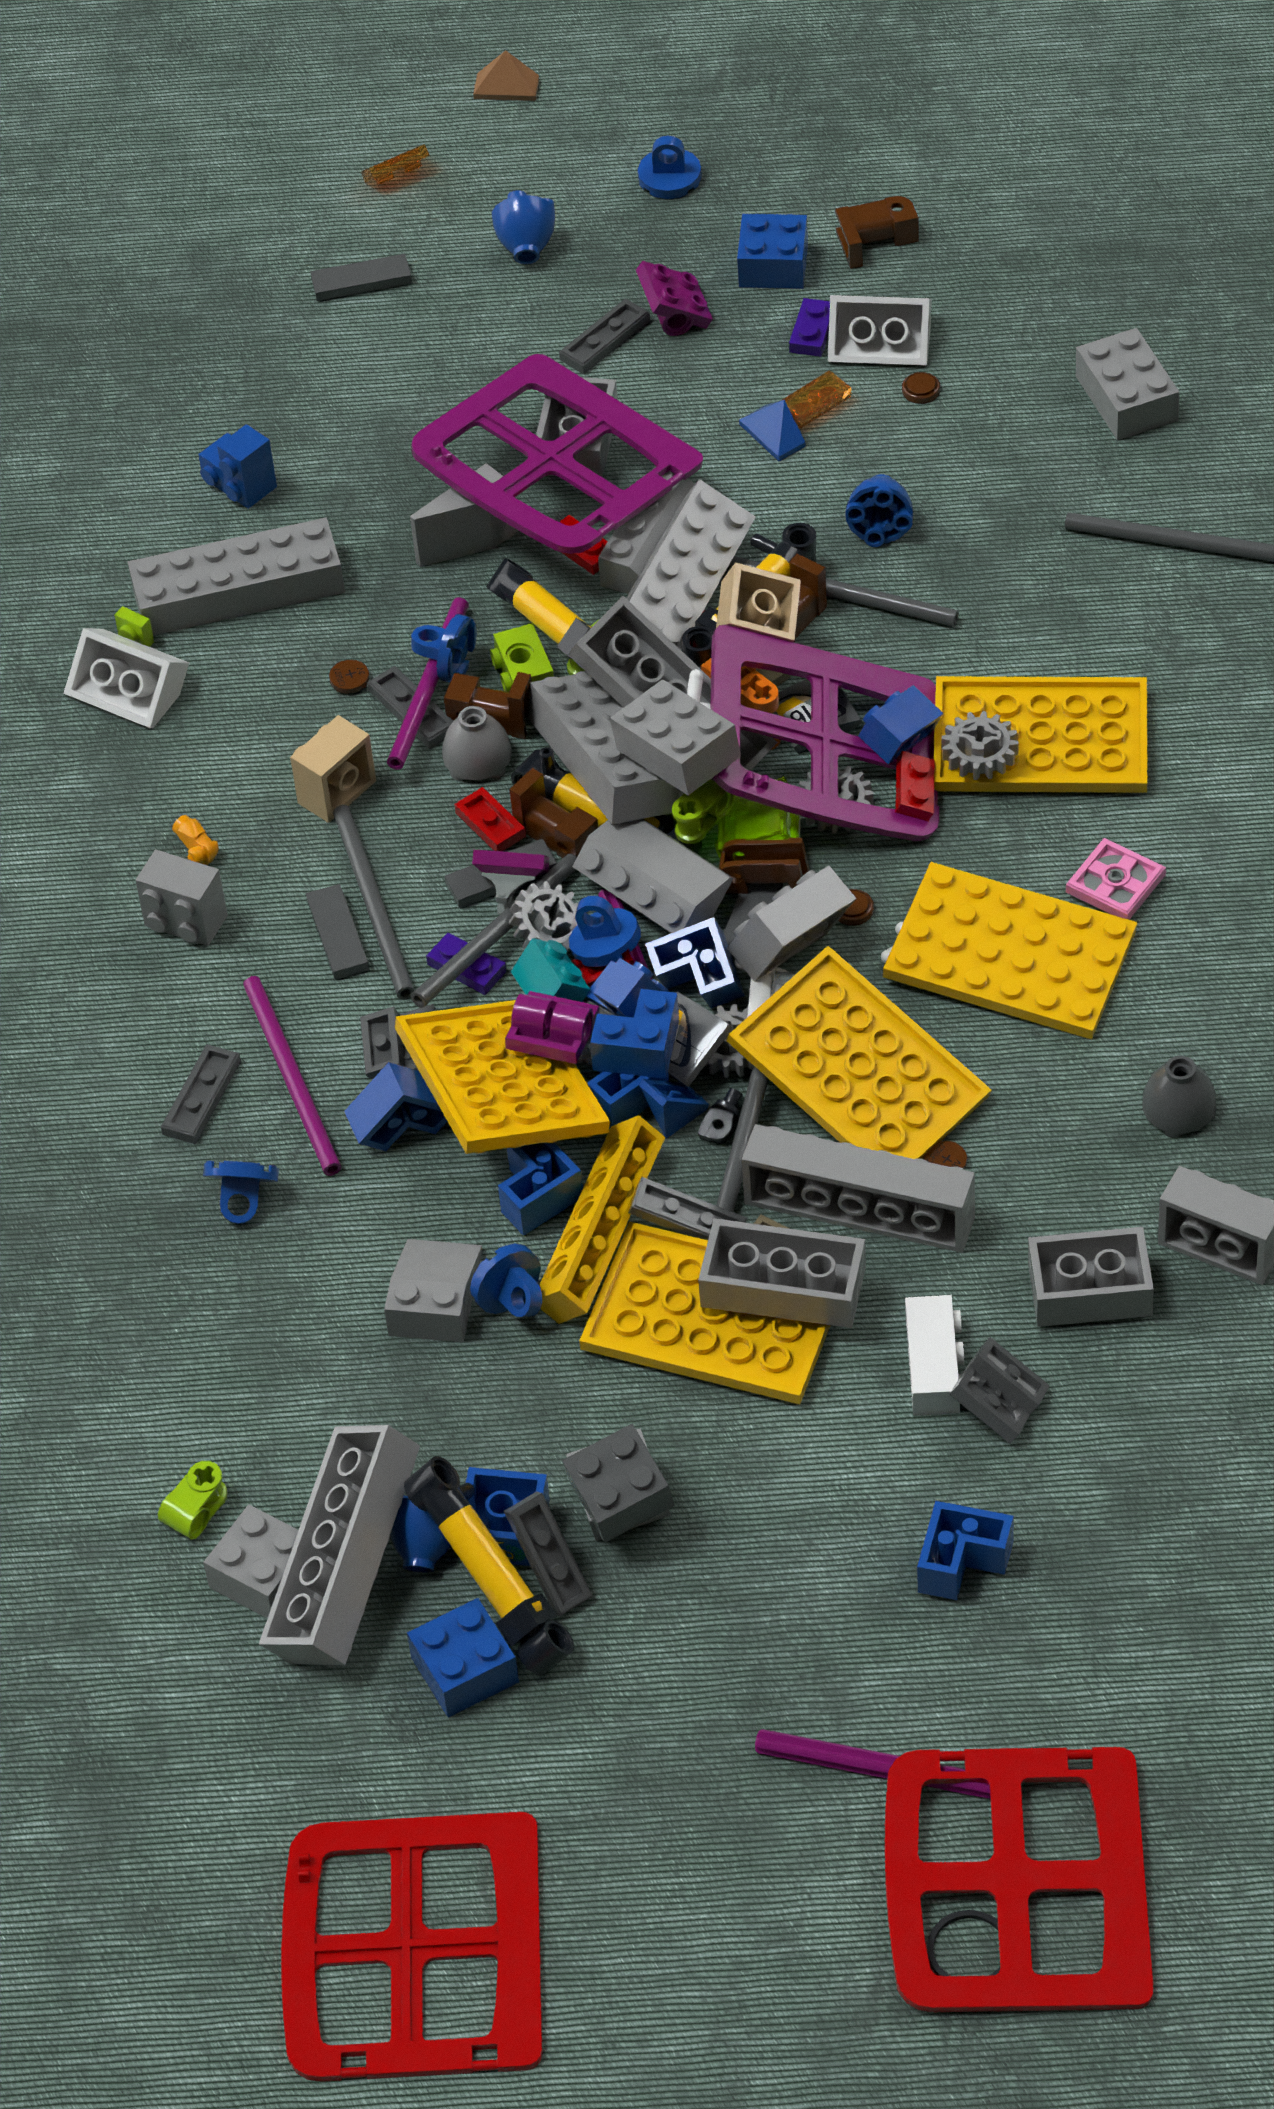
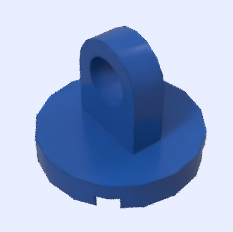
M662 136L656 139L653 143L652 152L640 161L638 167V179L641 188L649 190L650 195L656 198L674 199L683 197L688 194V190L693 187L696 189L702 178L700 161L693 153L685 150L681 140L674 136Z
M456 614L450 620L446 629L432 625L417 627L411 634L412 650L420 656L437 660V676L441 681L451 682L454 673L465 674L469 667L470 661L465 660L468 651L473 652V649H475L476 623L471 617Z
M587 896L578 903L575 914L577 926L569 937V948L574 958L581 960L583 965L603 967L608 965L611 960L616 963L619 958L622 959L621 954L627 949L631 952L640 940L641 929L636 917L630 911L622 908H613L609 901L602 897ZM588 911H596L591 915H588L586 913Z
M206 1161L204 1163L203 1176L222 1179L220 1195L221 1213L229 1222L242 1224L251 1220L256 1213L259 1182H278L279 1168L275 1165H269V1172L264 1171V1166L260 1165V1163L237 1161L219 1162V1168H214V1161ZM237 1194L244 1195L250 1203L247 1213L241 1216L233 1215L227 1205L228 1200Z
M516 1243L502 1246L494 1251L497 1255L490 1261L486 1258L479 1264L472 1277L470 1292L475 1302L485 1312L498 1314L509 1311L516 1317H531L538 1314L542 1305V1292L537 1283L541 1266L539 1258L525 1245Z

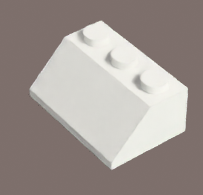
M830 295L828 362L927 365L932 299Z
M83 628L63 694L148 728H154L179 697L189 662L105 629Z

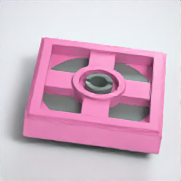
M1104 838L1067 882L1066 893L1111 915L1130 920L1165 877L1166 867Z

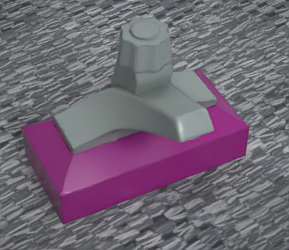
M473 849L472 864L482 872V876L491 880L495 885L496 903H499L497 905V914H501L514 902V895L520 888L530 882L537 881L538 877L548 872L549 857L540 854Z

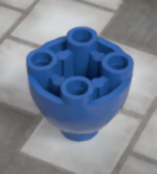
M520 190L512 191L508 194V199L503 200L493 209V228L501 244L514 255L516 262L531 264L540 258V252L545 248L553 234L555 227L554 201L549 198L527 195L524 191Z
M878 474L864 480L853 490L846 505V522L850 530L860 539H863L868 546L879 547L883 543L898 540L911 529L913 524V505L906 489L888 475Z
M403 1495L402 1504L398 1509L390 1533V1540L403 1559V1569L422 1573L434 1572L435 1563L448 1551L451 1545L429 1513L416 1507L409 1500L408 1496Z

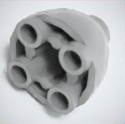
M478 706L466 707L459 713V716L447 729L442 746V757L445 767L450 771V776L458 781L500 778L505 774L506 766L510 762L512 754L510 741L504 727Z

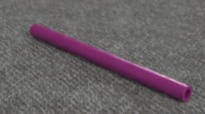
M457 597L452 601L442 628L446 629L450 620L456 614L466 615L469 608L467 600ZM429 658L387 759V764L392 769H402L439 681L436 667L437 660Z
M251 976L243 982L244 989L322 1170L327 1176L335 1175L341 1170V1164L259 977Z

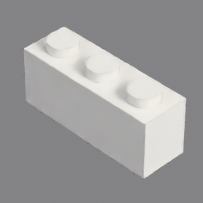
M952 1295L905 1298L913 1415L960 1413V1402L950 1395V1392L962 1375L958 1374L957 1365H964L963 1342H955V1333L962 1332L960 1310H953Z

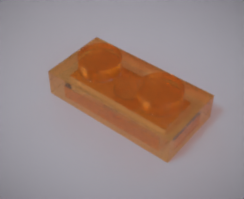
M425 144L365 169L361 171L365 183L375 180L377 185L394 179L393 172L403 168L405 173L423 166L421 159L430 155Z
M829 370L782 400H785L797 426L801 429L851 398V387Z

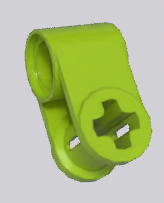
M711 779L690 795L684 793L672 805V815L677 820L675 826L677 839L687 844H694L704 839L717 822L729 813L733 806L735 795L728 793Z
M211 1461L195 1463L176 1488L161 1503L158 1511V1520L189 1539L199 1537L211 1518L227 1500L228 1491L222 1482L223 1475L220 1467Z

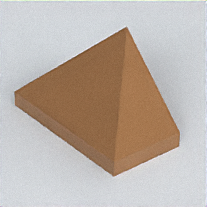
M505 50L477 73L473 97L474 99L536 101L539 75Z

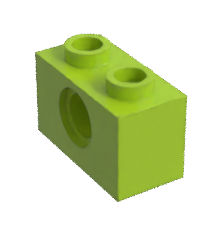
M533 623L493 634L495 648L490 649V656L494 668H500L502 671L500 679L504 691H510L517 672L531 674L532 682L541 681L547 677H554L553 669Z

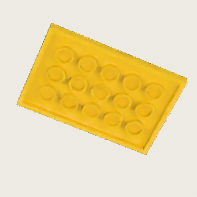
M936 676L935 706L944 714L934 730V790L954 792L1147 793V677ZM982 711H986L987 718L990 719L998 714L1000 715V723L1010 721L1011 730H1017L1019 753L1015 756V764L1013 766L1006 765V773L1004 774L993 771L992 779H988L985 774H980L979 779L974 780L973 773L968 772L967 775L961 777L960 768L950 770L949 761H943L941 738L945 735V727L947 725L955 727L956 717L967 720L968 712H972L975 717H980Z
M930 862L883 967V978L1092 1040L1135 936L1137 922Z
M829 946L824 948L729 1033L727 1042L837 1141L840 1143H851L857 1147L875 1151L883 1150L907 1158H924V1155L934 1145L942 1141L991 1093V1089Z
M516 1000L396 1016L395 1030L466 1154L484 1153L504 1148H519L524 1145L545 1142L554 1143L558 1140L579 1137L588 1138L593 1135L609 1133L610 1120L576 1064L505 1048V1037L511 1028L512 1011Z
M629 1221L579 1340L580 1350L800 1405L831 1325L700 1307L698 1279L708 1240Z

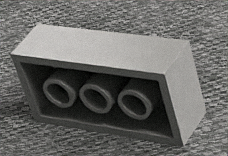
M714 1218L698 1279L700 1307L852 1328L866 1269L865 1239Z

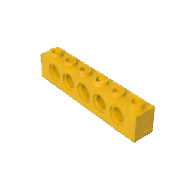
M640 1115L611 1126L539 1284L542 1292L541 1310L558 1324L587 1314L631 1216L628 1212L641 1177L648 1178L665 1137Z

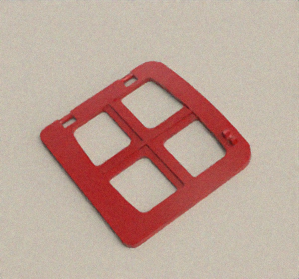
M1092 1747V1749L1000 1748L964 1749V1751L928 1749L909 1751L895 1759L889 1768L887 1778L884 1839L885 1888L890 1946L896 1986L899 1994L907 2004L917 2010L927 2012L1141 2009L1149 2005L1154 1988L1137 1766L1135 1756L1130 1750L1123 1747ZM1092 1759V1769L1069 1770L1068 1760ZM964 1761L965 1771H941L940 1762ZM1081 1782L1089 1788L1095 1814L1100 1857L1095 1860L1037 1861L1029 1858L1025 1851L1022 1783ZM987 1783L990 1788L992 1857L982 1862H923L918 1856L922 1789L929 1784ZM1096 1891L1103 1895L1104 1947L1100 1971L1094 1974L1039 1975L1035 1973L1032 1968L1028 1907L1030 1896L1037 1892ZM988 1893L993 1896L997 1906L1000 1971L998 1974L990 1976H939L932 1972L925 1944L920 1900L924 1894Z
M504 1812L323 1822L309 1825L296 1835L289 1848L285 1879L281 1980L286 2052L289 2064L298 2075L307 2080L322 2082L361 2077L378 2079L471 2074L473 2071L498 2070V2072L526 2071L538 2066L542 2059L538 1827L536 1819L527 1812ZM470 1848L487 1850L491 1856L494 1873L497 1922L492 1926L449 1929H429L423 1924L422 1857L424 1853L434 1850ZM388 1854L391 1857V1922L389 1927L382 1932L318 1934L316 1929L319 1888L324 1862L333 1856ZM495 1958L498 1961L496 2003L490 2033L486 2036L475 2038L425 2040L423 2038V1969L425 1965L434 1960ZM376 1963L387 1965L391 1970V2038L389 2042L327 2045L321 2040L318 2020L316 1971L323 1966ZM497 2049V2059L473 2061V2050ZM366 2056L365 2067L342 2068V2057Z

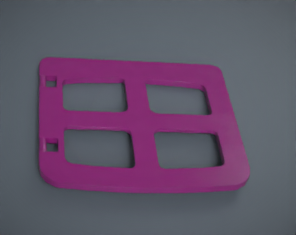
M533 354L421 429L413 437L411 444L414 459L454 490L527 536L555 551L569 554L581 553L593 547L613 529L616 530L671 491L672 487L683 479L686 480L700 470L703 464L702 453L544 354ZM533 389L556 399L587 418L556 440L545 441L500 413L498 409L524 391ZM480 426L523 453L528 459L496 482L491 483L456 458L445 446L470 428ZM612 433L643 454L657 467L625 490H622L577 462L573 457L604 434ZM668 471L675 474L669 480L661 477ZM556 475L603 506L579 523L567 526L542 514L515 497L543 477ZM598 521L606 524L599 530L591 527Z
M724 624L719 625L712 635L710 709L735 724L739 748L740 730L806 747L811 754V790L747 770L740 764V758L715 775L713 779L717 785L730 794L792 814L883 836L912 841L929 839L939 824L938 791L934 790V814L929 822L895 813V809L838 797V757H849L896 770V759L887 764L859 736L845 733L839 728L838 688H844L886 702L894 692L899 691L902 693L914 685L935 705L936 686L931 680L918 675ZM741 667L765 669L808 679L811 683V721L802 722L743 706L740 703ZM934 730L930 736L907 752L934 759Z

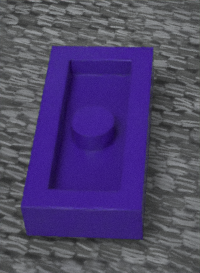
M803 298L789 341V353L822 357L829 334L830 301Z
M447 932L426 955L427 965L439 970L468 943ZM485 952L455 980L486 995L507 972L506 963Z

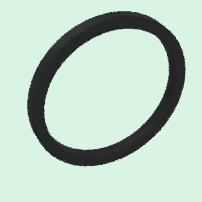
M962 1910L942 1918L932 1929L927 1942L928 1959L934 1972L939 1976H951L939 1966L933 1952L935 1939L945 1926L956 1920L972 1918L985 1921L998 1930L995 1917L981 1911ZM1000 1966L995 1972H993L990 1975L998 1974L1000 1971Z

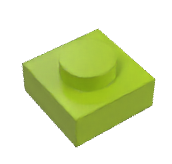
M124 606L114 614L118 635L148 647L154 643L149 618Z

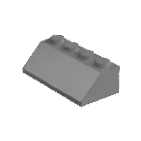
M668 471L661 477L669 480L675 474ZM689 478L677 483L672 487L671 491L613 532L598 557L600 584L602 587L629 594L682 500L695 485Z
M644 819L611 824L607 820L588 836L572 866L671 933L712 918L733 880L731 876Z

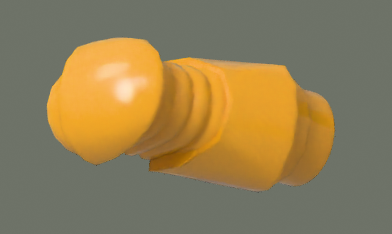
M187 815L180 816L173 824L172 830L188 848V860L204 865L210 864L218 853V842L212 841L207 836L206 831L197 819L189 818Z

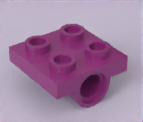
M641 261L636 269V273L651 310L654 314H657L663 331L667 335L678 336L686 333L693 325L707 329L713 318L696 277L689 272L672 270L662 264Z
M529 991L528 995L520 993L513 1007L511 1028L505 1037V1048L576 1064L593 1031L596 1016L599 1014V1006Z

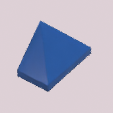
M785 400L767 404L739 419V425L778 461L806 447L805 440Z
M642 1079L639 1084L666 1139L705 1112L710 1105L690 1086L687 1087L680 1082Z

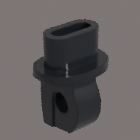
M729 1088L724 1099H718L711 1106L697 1133L701 1140L723 1144L732 1137L735 1128L734 1123L739 1121L741 1114L739 1110L744 1102L742 1093L736 1089ZM718 1124L724 1125L722 1129H715Z

